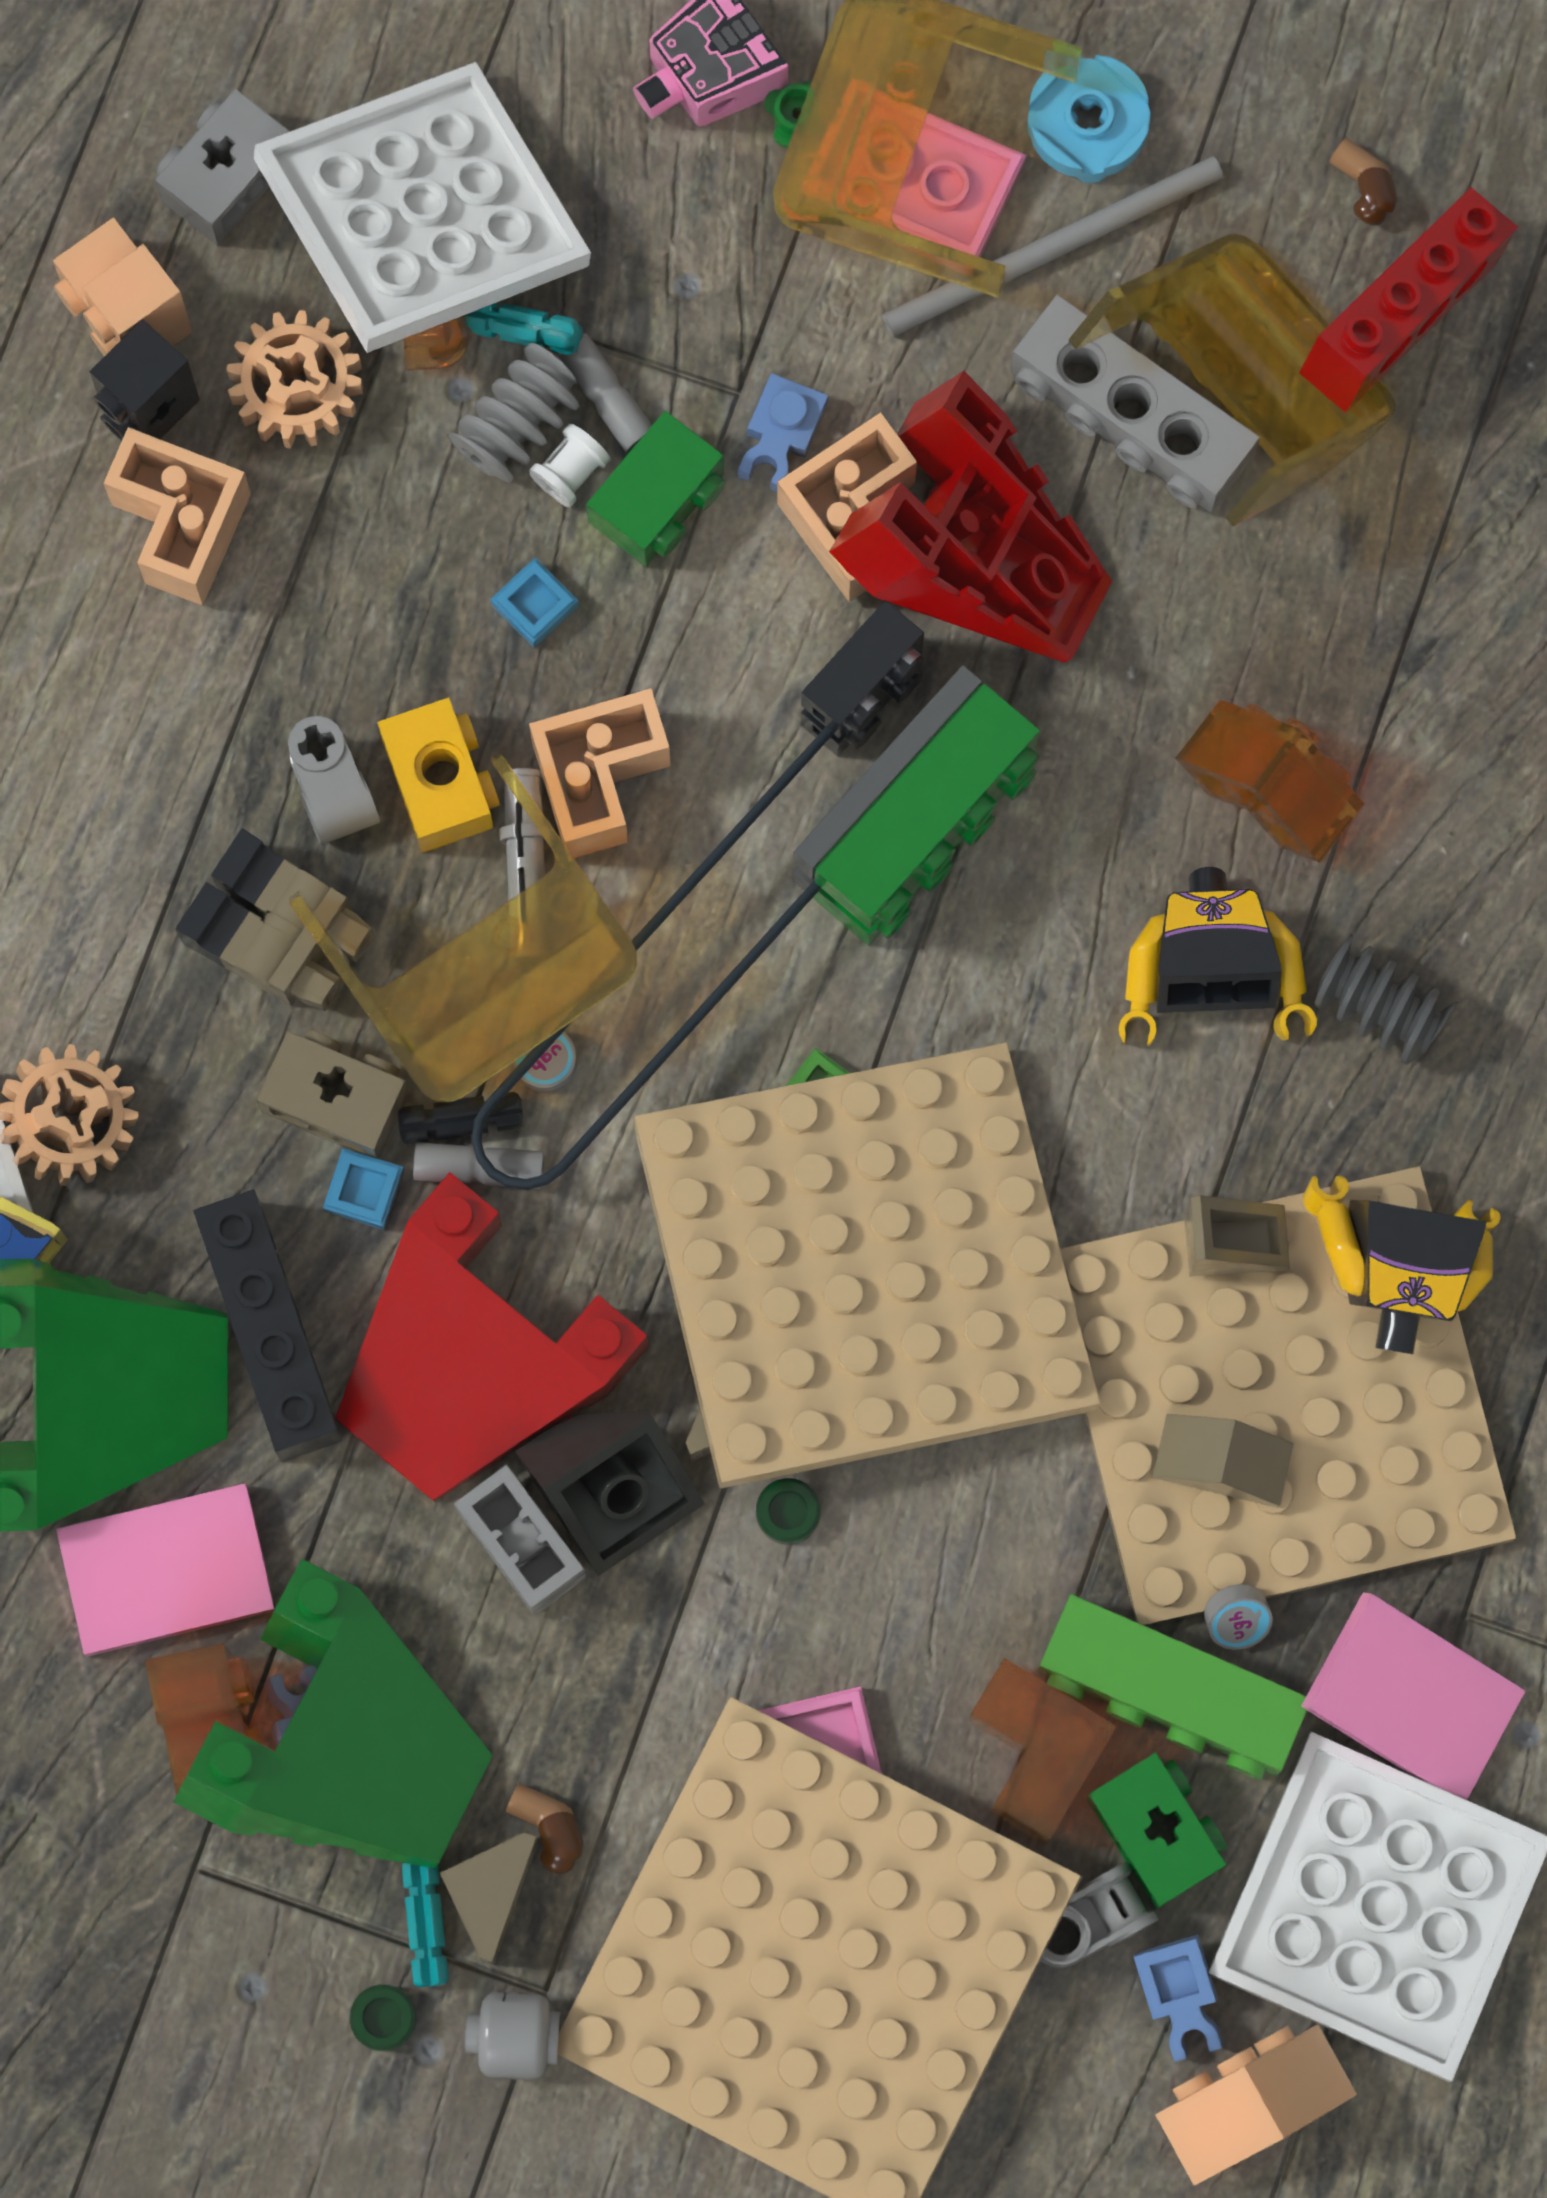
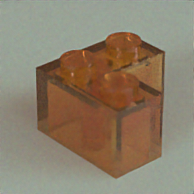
M1219 700L1176 756V760L1207 795L1248 810L1280 848L1319 863L1364 806V802L1348 785L1351 780L1350 774L1340 764L1322 755L1316 747L1319 738L1310 728L1293 718H1289L1286 723L1275 720L1268 712L1254 704H1248L1246 708H1242Z
M224 1644L145 1659L157 1725L164 1730L176 1795L215 1720L264 1745L260 1728L249 1730L244 1704L255 1702V1695L249 1666L244 1664L242 1657L235 1658Z
M1005 1658L968 1722L1023 1754L991 1811L1047 1845L1117 1727L1115 1724Z

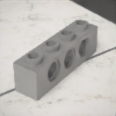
M1059 295L1054 297L1013 351L1010 372L1016 375L1014 378L1016 384L1026 394L1039 401H1044L1046 397L1066 411V419L1077 430L1090 437H1094L1097 433L1117 447L1115 452L1123 462L1142 473L1147 469L1167 482L1166 489L1175 499L1190 508H1196L1200 505L1212 514L1255 457L1260 439L1258 435ZM1072 364H1085L1094 370L1096 377L1087 383H1076L1065 375L1064 370ZM1134 399L1143 404L1147 413L1138 419H1127L1121 416L1114 406L1121 400ZM1177 434L1186 435L1196 443L1198 449L1188 455H1179L1167 447L1165 440Z

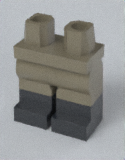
M241 828L211 874L216 887L208 882L204 884L175 930L183 945L259 988L274 994L276 998L292 1006L297 999L304 1004L326 1011L338 994L342 981L340 977L320 966V962L330 947L357 962L372 942L374 932L365 921L352 911L348 898L331 887L329 888L316 877L299 869L267 848L263 841Z

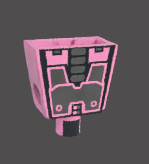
M691 0L656 31L649 40L650 59L658 72L634 86L633 91L639 104L651 119H654L680 102L697 126H705L764 101L769 92L782 90L788 86L789 65L742 0Z

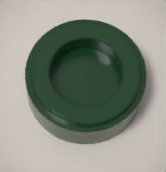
M782 1478L773 1481L762 1490L756 1504L758 1526L767 1538L776 1543L793 1545L803 1542L814 1533L820 1520V1502L816 1493L808 1484L798 1479Z
M380 1984L365 1989L357 1996L350 2010V2026L354 2036L361 2044L375 2051L386 2052L398 2049L411 2038L416 2027L417 2015L412 2000L405 1992L391 1985Z

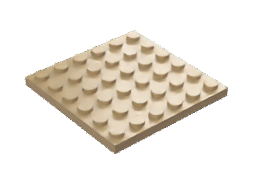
M1007 1042L634 1116L633 1126L720 1489L1097 1411L1100 1401Z
M1420 1166L1348 1182L1349 1190L1342 1202L1347 1208H1349L1350 1200H1369L1432 1212ZM1330 1187L1321 1189L1324 1193L1331 1195ZM1304 1193L1263 1202L1285 1206L1290 1269L1189 1277L1185 1220L1060 1249L1100 1401L1097 1411L1084 1414L1135 1622L1146 1627L1204 1614L1209 1599L1221 1589L1232 1585L1245 1584L1256 1587L1268 1599L1513 1542L1516 1539L1458 1312L1452 1321L1420 1317L1414 1355L1375 1348L1381 1310L1350 1305L1348 1292L1340 1287L1328 1257L1317 1217L1309 1213L1304 1206ZM1177 1414L1235 1419L1294 1443L1280 1507H1272L1152 1478L1166 1415Z
M730 1696L558 2033V2055L829 2198H922L1082 1876Z

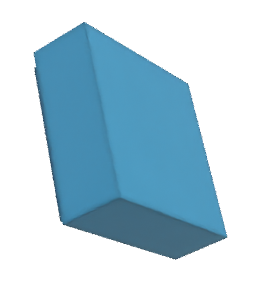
M536 558L527 564L490 599L491 606L533 648L537 647L579 607V601Z
M342 1148L323 1205L324 1212L385 1231L404 1175V1167Z

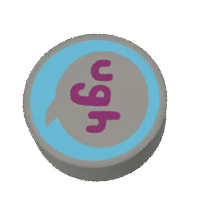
M542 1025L533 1027L525 1031L518 1038L512 1053L514 1069L553 1026ZM563 1032L520 1079L525 1086L539 1092H551L560 1089L570 1081L576 1069L577 1057L574 1044L569 1036Z
M1238 1584L1221 1589L1209 1599L1204 1610V1618L1211 1638L1216 1644L1226 1649L1240 1650L1254 1646L1266 1637L1272 1627L1273 1617L1265 1595L1259 1589L1250 1585Z

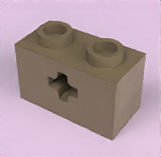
M307 1030L305 1036L302 1037L287 1031L256 1099L261 1112L354 1152L379 1159L398 1118V1111L403 1107L409 1094L405 1080L398 1078L400 1069L376 1056L366 1054L361 1062L339 1053L342 1045L322 1033ZM339 1078L344 1079L350 1094L349 1097L337 1095L332 1103L327 1102L323 1088H321L322 1085L334 1087Z

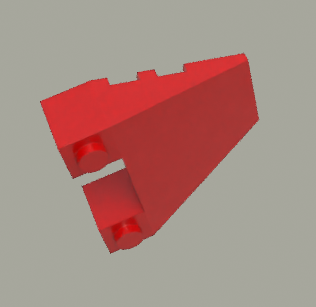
M962 371L915 402L897 433L898 437L917 461V464L936 482L925 504L923 505L902 482H899L850 514L829 553L873 597L1065 663L1074 657L1113 581L1071 515L1069 514L1061 519L1041 487L1049 483V480L1038 464L1029 469L1010 439V436L1015 434L1017 430L1007 414L965 371Z
M451 1172L446 1175L407 1221L335 1417L336 1421L433 1502L504 1460L505 1456L530 1442L567 1416L574 1415L585 1407H590L607 1397L649 1348L648 1336L599 1295L592 1300L558 1342L555 1343L470 1273L466 1268L502 1227V1222L497 1210Z

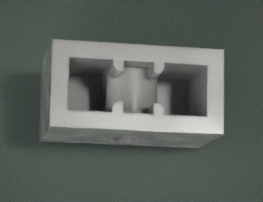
M234 89L224 102L216 100L204 111L197 123L198 132L184 148L178 145L166 154L157 169L158 177L155 179L161 202L217 246L270 187L254 161L255 145L290 132L237 89ZM232 158L233 165L228 168L224 164ZM215 160L218 161L219 164L212 169L211 163Z
M507 1465L454 1503L460 1517L534 1616L586 1579L584 1568Z

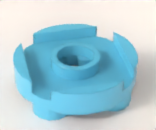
M1096 55L1095 60L1084 58L1075 61L1074 56L1056 62L1040 76L1031 92L1026 129L1034 149L1050 167L1067 176L1076 177L1084 183H1097L1108 175L1120 172L1137 158L1147 141L1150 109L1146 88L1134 71L1124 63L1111 57ZM1096 105L1103 110L1099 118L1102 126L1099 128L1089 127L1083 129L1077 125L1078 116L1074 109L1078 106L1088 111Z

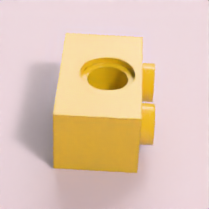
M448 697L377 722L382 742L422 853L493 829L489 809L500 806L488 770L476 774L469 751L478 749L479 744L467 712L456 716ZM437 762H450L459 769L456 778L446 785H434L424 778L427 769Z

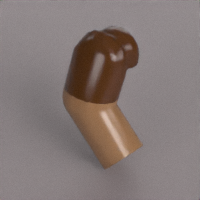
M1346 137L1333 153L1329 163L1358 182L1359 192L1362 196L1354 204V214L1371 226L1380 225L1384 221L1386 213L1393 212L1397 203L1391 171L1385 163Z
M518 1783L509 1801L506 1813L538 1827L544 1846L540 1860L547 1870L558 1874L569 1872L574 1867L575 1860L581 1857L584 1843L572 1809L563 1802Z

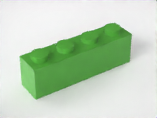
M1070 1594L1037 1670L1038 1673L1049 1677L1045 1687L1053 1692L1078 1702L1082 1701L1085 1693L1109 1703L1105 1711L1109 1716L1138 1728L1142 1727L1145 1719L1169 1729L1165 1738L1167 1741L1197 1754H1202L1206 1745L1229 1756L1226 1762L1227 1767L1260 1781L1265 1772L1277 1776L1282 1771L1307 1712L1306 1709L1301 1707L1306 1698L1305 1695Z

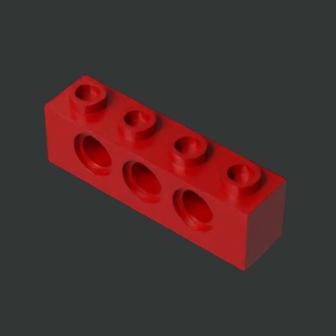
M1470 187L1318 335L1299 374L1342 411L1347 413L1497 265L1518 226Z

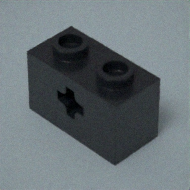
M144 319L89 371L97 391L93 400L104 412L100 419L120 441L123 440L128 427L161 439L200 401L188 360Z

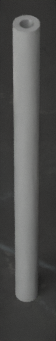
M1211 156L882 314L884 324L890 335L894 337L1223 179L1222 169L1216 158Z

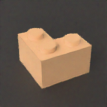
M114 217L53 260L60 282L53 286L56 293L73 316L76 317L83 312L85 320L93 330L90 336L104 356L142 319L172 346L193 333L180 290L147 247L142 244L137 248Z
M881 412L777 481L778 506L848 602H851L867 590L829 553L831 547L851 513L899 482H902L907 489L914 486L916 482L917 461Z
M128 427L103 483L111 505L154 522L137 562L145 584L203 606L251 496L245 472Z
M651 688L529 723L532 744L567 860L628 843L626 822L614 783L671 766L669 744Z
M1318 2024L1297 2036H1294L1290 2027L1286 2026L1254 2044L1260 2055L1259 2057H1257L1251 2046L1218 2064L1217 2068L1222 2075L1220 2079L1213 2082L1208 2072L1205 2071L1172 2089L1178 2102L1155 2115L1193 2185L1286 2138L1357 2095Z

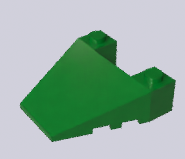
M31 1258L0 1259V1348L33 1347L34 1441L0 1442V1532L39 1530L228 1438L227 1313L147 1291L145 1295L111 1285L110 1280L92 1275L84 1278L52 1269L49 1263Z
M301 1559L260 1638L261 1641L309 1666L312 1665L317 1668L278 1746L273 1751L215 1720L173 1802L231 1833L254 1836L256 1832L291 1838L293 1839V1844L315 1847L317 1843L353 1849V1854L436 1869L493 1755L361 1589Z

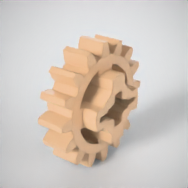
M299 310L295 323L286 324L280 312L273 313L274 328L266 331L262 326L253 323L250 326L254 338L252 345L241 341H236L234 345L236 356L242 363L227 364L226 371L229 380L238 383L228 389L232 405H244L239 411L240 420L244 426L251 425L259 420L258 433L261 440L266 442L277 431L282 435L285 448H291L296 435L299 434L305 435L311 447L316 446L318 439L317 430L324 427L329 433L336 436L340 433L336 416L341 414L347 417H354L356 414L355 404L348 395L363 394L362 379L352 375L362 369L359 354H346L351 347L350 338L346 332L331 338L332 326L330 319L324 317L315 327H312L308 324L306 311ZM293 344V345H289V346H285V347L279 348V347L284 346V345ZM326 355L336 368L335 384L330 382L329 376L320 372L324 366L323 359ZM300 372L305 373L307 379L305 383L301 380H294L290 387L285 386V376L295 379L299 376ZM255 374L261 377L263 383L270 386L266 392L267 400L264 404L254 391ZM309 410H313V411H311V412H309V413H306V414L295 415V414H298V413H302V412H306V411H309Z
M73 1044L67 1045L62 1059H55L48 1047L42 1048L38 1057L39 1067L36 1068L25 1059L18 1064L16 1072L22 1082L6 1079L1 1093L13 1102L0 1104V1120L11 1122L10 1125L2 1130L0 1135L1 1143L12 1144L17 1142L20 1147L13 1159L17 1166L27 1162L30 1158L37 1163L35 1179L41 1180L48 1170L52 1169L58 1171L60 1186H67L73 1171H79L87 1183L92 1182L97 1174L96 1163L99 1162L104 1168L110 1171L113 1170L119 1160L113 1148L128 1151L134 1137L121 1128L133 1127L138 1120L137 1111L123 1108L124 1105L132 1100L135 1093L133 1086L117 1088L115 1082L119 1077L121 1068L115 1065L106 1071H102L97 1067L100 1061V1052L96 1050L88 1056L86 1061L77 1059L76 1048ZM72 1078L84 1081L91 1085L93 1088H88L78 1082H75L72 1080ZM41 1085V1096L44 1103L33 1107L30 1113L25 1114V1104L28 1096L37 1086ZM59 1104L60 1106L64 1105L68 1114L79 1112L80 1115L76 1125H71L66 1116L55 1117ZM109 1116L108 1132L94 1146L92 1141L94 1134L91 1126L101 1123L103 1118ZM42 1142H47L62 1149L63 1153L46 1147Z

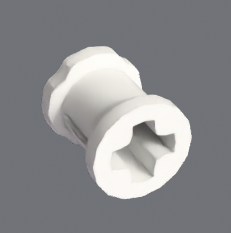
M569 423L562 432L565 439L542 465L535 463L529 472L532 479L547 494L560 504L570 508L576 502L575 492L597 467L605 468L611 461V458L594 438L581 428Z

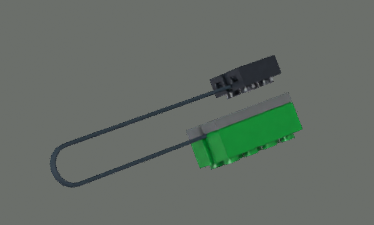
M884 601L801 692V706L804 708L801 711V726L815 737L812 743L485 1101L474 1119L471 1140L477 1162L487 1175L508 1188L524 1190L548 1185L562 1175L813 897L817 903L866 945L870 946L880 934L887 939L891 938L911 915L912 909L908 905L918 891L923 887L929 893L932 892L953 868L954 863L950 859L963 841L973 846L991 827L996 819L991 813L1005 795L1011 800H1015L1034 779L1037 771L1033 767L1040 757L1036 753L1040 730L985 683L982 685V681L962 665L794 850L793 864L796 867L793 869V882L804 892L561 1161L544 1175L529 1179L510 1177L497 1170L486 1157L481 1141L484 1123L496 1105L823 745L837 757L850 744L859 749L879 727L881 720L876 715L892 698L897 703H901L918 685L923 676L918 669L924 661L922 656L924 632L892 604Z

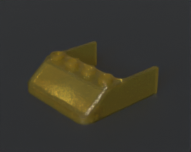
M846 0L836 13L774 186L773 201L778 218L786 226L794 230L1000 298L1004 287L1005 265L903 232L893 222V210L953 43L1076 83L1080 72L1083 48L940 0Z
M1240 234L1223 236L1109 290L1068 339L1072 346L1078 349L1134 321L1140 320L1152 325L1154 332L1171 345L1192 369L1195 378L1203 386L1211 390L1233 415V418L1260 437L1258 444L1273 460L1275 466L1267 469L1227 514L1225 518L1233 527L1317 482L1374 436L1394 415L1396 410L1394 398L1381 380L1345 413L1299 374L1318 335L1330 323L1256 242Z
M500 752L489 759L554 853V865L544 877L394 981L383 987H372L366 984L300 890L289 897V904L418 1088L427 1097L439 1102L455 1101L470 1093L624 986L632 978L637 965V954L632 941Z

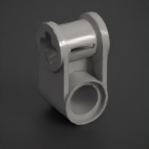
M322 716L306 717L296 723L290 732L288 740L290 760L302 791L301 797L320 845L380 823L369 788L361 771H358L339 726L331 719ZM318 739L322 747H327L328 758L317 762L312 753L307 754V743L309 741Z
M1128 1862L1111 1869L1076 1890L1077 1893L1073 1894L1062 1919L1071 1922L1076 1927L1079 1934V1944L1072 1953L1066 1955H1056L1046 1948L1042 1955V1963L1053 1968H1066L1075 1965L1105 1947L1111 1948L1160 1920L1155 1911H1147L1128 1876L1132 1869ZM1109 1892L1115 1895L1126 1915L1125 1919L1120 1914Z

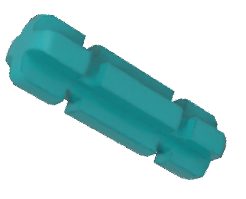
M498 302L465 315L466 326L476 335L493 338L500 334V340L525 346L529 343H535L545 349L551 346L552 352L565 355L576 353L579 342L583 338V327L578 325L574 318L561 315H553L549 318L548 312L507 303L498 307Z
M403 1863V1885L405 1889H409V1897H405L409 1947L411 1951H415L416 1959L411 1960L413 1982L415 1986L420 1988L442 1986L448 1982L449 1974L447 1957L442 1956L441 1948L446 1947L441 1895L435 1892V1886L440 1885L438 1866L434 1869Z

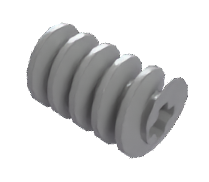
M529 343L525 347V356L528 362L515 360L509 365L508 373L511 380L499 378L492 384V392L495 399L483 396L476 401L475 409L479 417L467 414L459 420V428L463 436L455 433L447 434L457 450L485 474L499 478L507 483H511L514 480L511 471L505 463L508 458L524 465L531 461L522 443L528 440L541 447L547 443L538 425L543 421L558 429L562 427L563 421L557 413L555 406L559 403L572 410H577L580 407L579 402L571 391L574 385H578V381L573 373L551 352L535 343Z

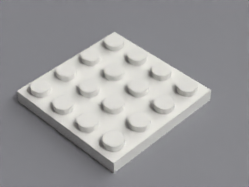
M476 62L255 145L254 161L367 353L589 266L590 250Z
M1310 1732L1210 1965L1209 1974L1218 1980L1447 2082H1452L1547 1854V1836Z

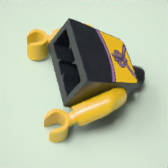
M1202 867L1193 871L1189 876L1190 891L1173 892L1168 895L1165 914L1150 918L1130 948L1125 999L1131 1001L1130 1012L1125 1014L1120 1020L1119 1035L1122 1042L1126 1044V1027L1133 1019H1143L1149 1024L1150 1033L1148 1035L1147 1047L1155 1041L1157 1027L1153 1017L1149 1014L1150 1003L1156 1002L1157 1013L1278 1008L1279 997H1282L1284 1008L1274 1018L1276 1035L1283 1041L1289 1040L1286 1018L1290 1012H1295L1303 1018L1306 1037L1313 1034L1317 1026V1018L1309 1006L1302 1004L1301 994L1306 993L1307 988L1299 940L1274 912L1263 910L1257 892L1252 889L1228 890L1226 873L1222 869Z
M1313 1176L1303 1194L1304 1206L1309 1213L1317 1217L1325 1249L1340 1287L1348 1292L1350 1305L1381 1310L1375 1348L1414 1355L1420 1317L1452 1321L1457 1312L1465 1310L1492 1279L1493 1237L1490 1232L1499 1224L1501 1219L1500 1213L1496 1209L1490 1208L1478 1220L1472 1212L1474 1204L1472 1200H1467L1453 1216L1369 1200H1350L1349 1208H1347L1342 1203L1349 1190V1183L1346 1178L1336 1176L1330 1187L1331 1195L1319 1188L1318 1178Z

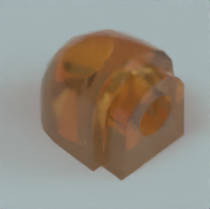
M458 317L404 338L407 370L443 369L451 367L460 361L467 351L469 342L467 328L463 319Z

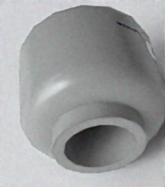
M490 1992L482 2002L480 2014H467L465 2053L478 2054L479 2069L486 2077L537 2080L544 2075L548 2064H558V2033L561 2025V2011H551L548 1999L541 1994Z

